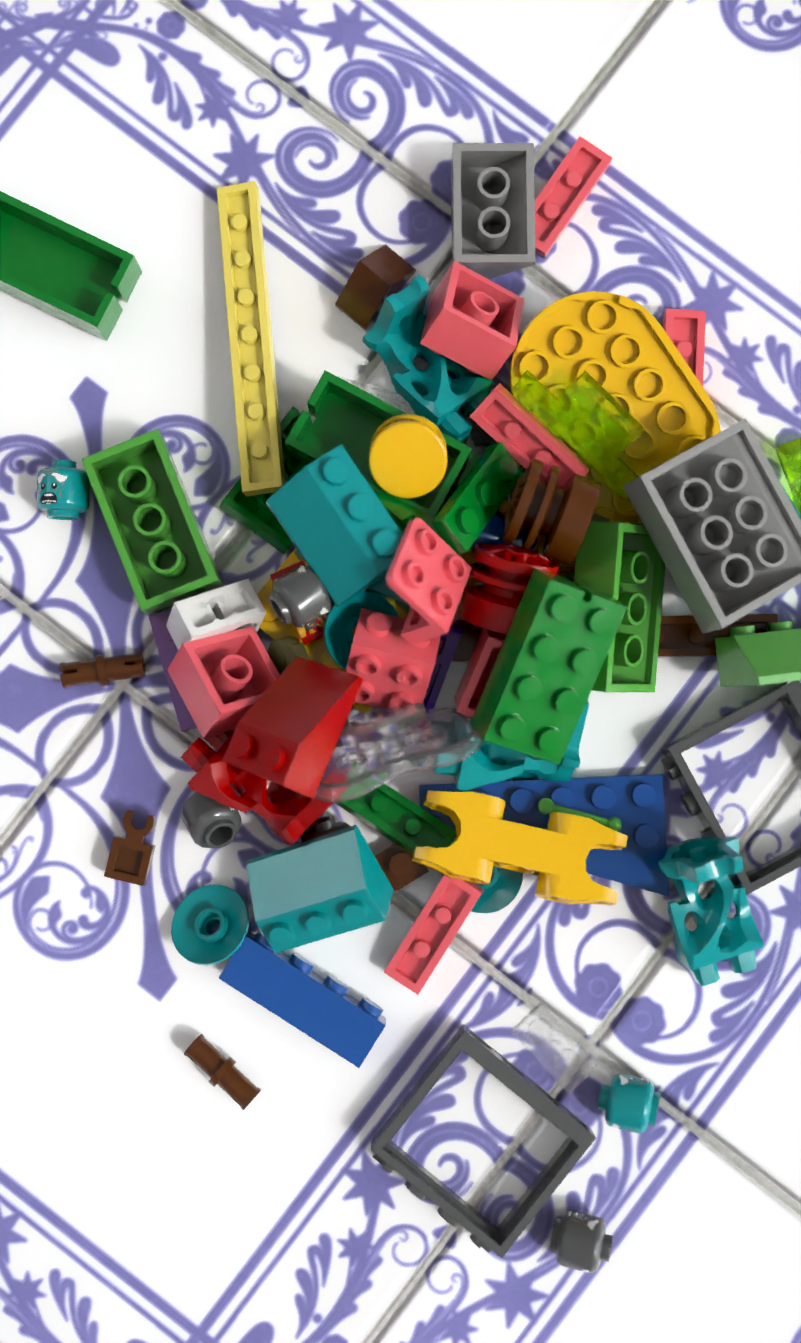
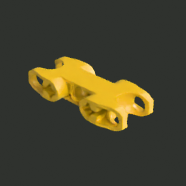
M427 791L424 805L451 818L456 826V838L449 847L416 846L412 861L439 871L449 878L484 885L490 884L494 866L538 876L535 896L567 905L598 904L612 906L616 904L618 892L594 882L586 871L585 860L591 849L622 850V848H626L627 835L603 826L590 818L561 812L550 813L547 830L502 820L506 801L494 796L473 791Z

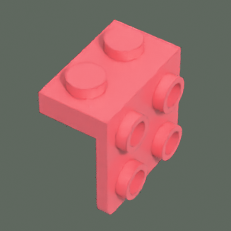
M415 518L408 522L386 575L388 586L411 606L401 632V636L411 645L428 639H435L449 632L472 569L420 518Z
M362 608L345 671L363 678L354 702L394 711L398 714L419 715L435 666L441 635L435 639H428L411 645L401 636L406 619Z

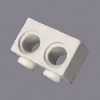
M245 579L174 602L166 627L179 650L185 642L253 626L257 633L266 611L249 579Z

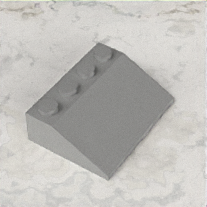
M746 418L623 486L702 633L725 628L801 583V520Z

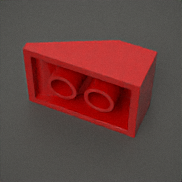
M297 656L238 721L222 761L314 799L361 687L363 678Z

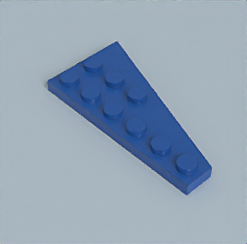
M663 774L571 778L567 783L543 779L500 781L467 791L457 789L456 783L419 785L420 807L454 830H456V826L449 816L424 805L425 795L428 790L445 792L473 791L506 801L502 820L547 830L550 814H543L538 810V802L543 798L551 799L556 805L603 818L618 817L622 822V827L618 832L628 836L626 848H622V850L591 849L585 860L587 873L669 897V879L661 871L658 863L659 860L665 857L667 852Z

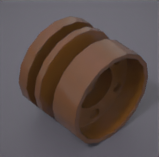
M532 458L528 468L518 478L504 515L505 529L502 541L513 544L520 528L526 529L522 542L523 549L528 550L535 542L538 534L545 536L543 556L570 565L578 553L591 522L599 498L601 483L574 473L565 488L557 487L559 467L552 465L543 482L539 480L543 461Z

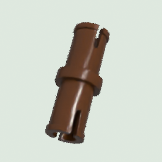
M142 652L113 657L98 654L96 659L69 663L61 662L59 666L60 672L63 671V674H60L64 689L99 683L100 686H109L110 681L137 677L145 678Z
M202 1033L183 1053L210 1077L208 1082L213 1087L218 1085L242 1110L261 1091L259 1087H256L234 1066L236 1061L231 1056L228 1059L204 1038Z

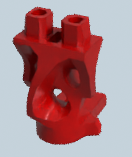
M235 730L205 738L217 752L198 737L180 757L196 772L194 777L187 783L191 790L244 813L252 809L266 821L273 832L288 846L294 844L302 833L337 800V796L350 782L345 775L336 771L321 786L319 785L313 799L223 762V756Z

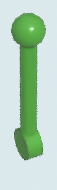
M543 798L538 802V810L543 814L561 812L590 818L617 832L622 827V822L618 817L607 819L554 804L549 798Z

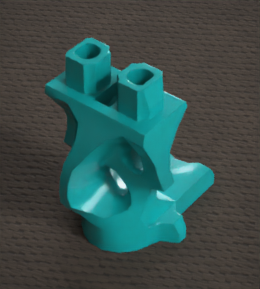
M419 274L401 292L391 294L385 298L374 326L363 336L362 342L368 348L376 351L383 359L396 393L401 395L410 404L415 415L429 419L441 432L462 442L472 429V426L464 417L471 415L489 395L494 379L491 381L479 374L471 373L464 366L443 355H437L428 347L420 344L428 307L425 303L430 288L426 280ZM419 355L426 358L429 364L428 368L424 371L417 369L413 363L414 357ZM447 370L453 372L458 379H451L447 375Z
M587 700L560 765L484 741L470 724L471 717L455 715L453 726L432 725L428 746L430 753H434V773L454 775L456 787L462 791L490 783L526 780L530 777L567 783L571 779L575 768L580 766L579 746L589 702Z
M735 836L688 839L670 847L665 857L658 861L661 871L667 877L672 878L681 899L680 902L675 900L668 902L667 909L674 931L677 959L690 970L694 980L700 986L715 983L720 979L716 962L728 959L730 969L734 973H745L756 969L755 950L764 947V942L750 910L745 887L733 885L727 875L744 871L742 857L739 854V841ZM712 880L714 884L712 894L708 898H701L698 893L700 884ZM733 902L736 913L733 918H727L731 903ZM686 913H689L697 924V928L693 931H689L685 927L684 918Z

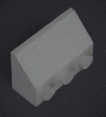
M453 143L451 156L452 263L456 261L485 278L498 277L535 265L534 143Z

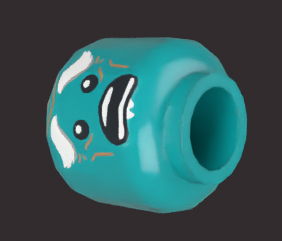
M53 460L52 467L38 472L37 506L40 510L47 512V518L54 520H78L79 514L89 509L90 480L85 471L76 468L77 462Z
M616 1074L612 1078L610 1086L602 1084L598 1109L605 1111V1121L608 1126L634 1133H644L648 1125L655 1126L660 1093L654 1092V1085L648 1079Z

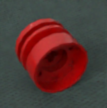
M504 543L475 544L472 557L481 563L470 564V567H472L470 575L484 582V585L465 586L458 615L473 625L507 634L534 567L557 575L559 563L538 554L534 550H525L522 546Z

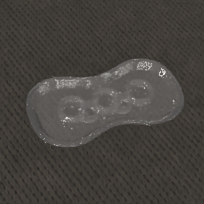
M441 707L423 711L404 722L422 720L381 740L335 748L314 798L321 801L337 802L360 797L403 774L458 763L478 751L484 740L470 723L472 719L458 713L456 708Z

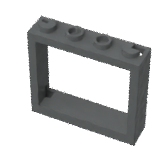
M800 681L784 682L661 748L665 755L661 759L664 770L672 781L678 779L685 792L680 795L683 805L692 817L698 816L704 827V830L700 831L701 837L727 838L681 753L779 700L801 738ZM801 844L748 873L744 870L727 875L733 885L745 887L746 894L748 895L800 867Z
M463 1024L371 1140V1151L374 1153L373 1158L382 1165L383 1170L388 1173H392L395 1170L407 1180L404 1184L412 1194L421 1200L428 1197L438 1205L437 1212L446 1222L454 1227L461 1224L471 1233L469 1238L479 1249L482 1247L488 1253L492 1250L499 1257L503 1258L594 1142L596 1136L587 1124ZM462 1050L568 1136L498 1227L391 1140Z

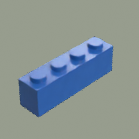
M249 931L239 949L227 963L219 979L360 1068L386 1026V1018L381 1015L384 1010L366 997H362L361 1001H358L346 992L349 987L339 979L331 975L324 979L311 971L314 965L301 955L293 953L289 957L283 952L275 954L261 931H258L256 935Z

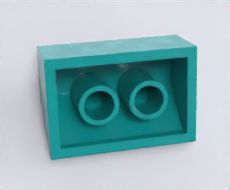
M342 444L305 466L266 500V504L308 566L318 576L336 607H339L387 575L403 534Z
M357 825L249 859L246 864L255 922L275 954L386 920L394 889Z

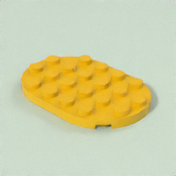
M598 291L576 293L563 297L542 309L528 323L517 341L510 365L511 394L590 467L584 477L601 483L600 494L594 512L604 518L623 523L630 521L631 523L643 524L623 486L721 432L720 422L713 402L663 327L647 309L627 297Z

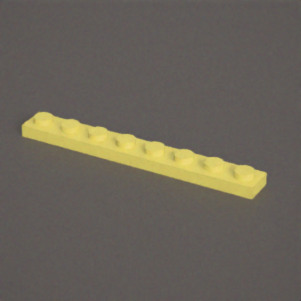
M251 181L217 187L242 492L246 496L274 493L285 484L260 193L256 182Z

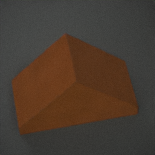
M385 244L359 260L335 302V306L366 331L378 317L385 298L391 294L398 293L414 275L416 269Z

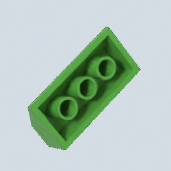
M590 522L583 542L576 554L573 583L576 584L577 582L610 594L627 606L592 691L655 692L665 563L643 525L620 522Z
M792 621L767 624L768 632L755 633V625L729 628L730 636L715 638L720 687L758 686L801 680V628L793 629Z

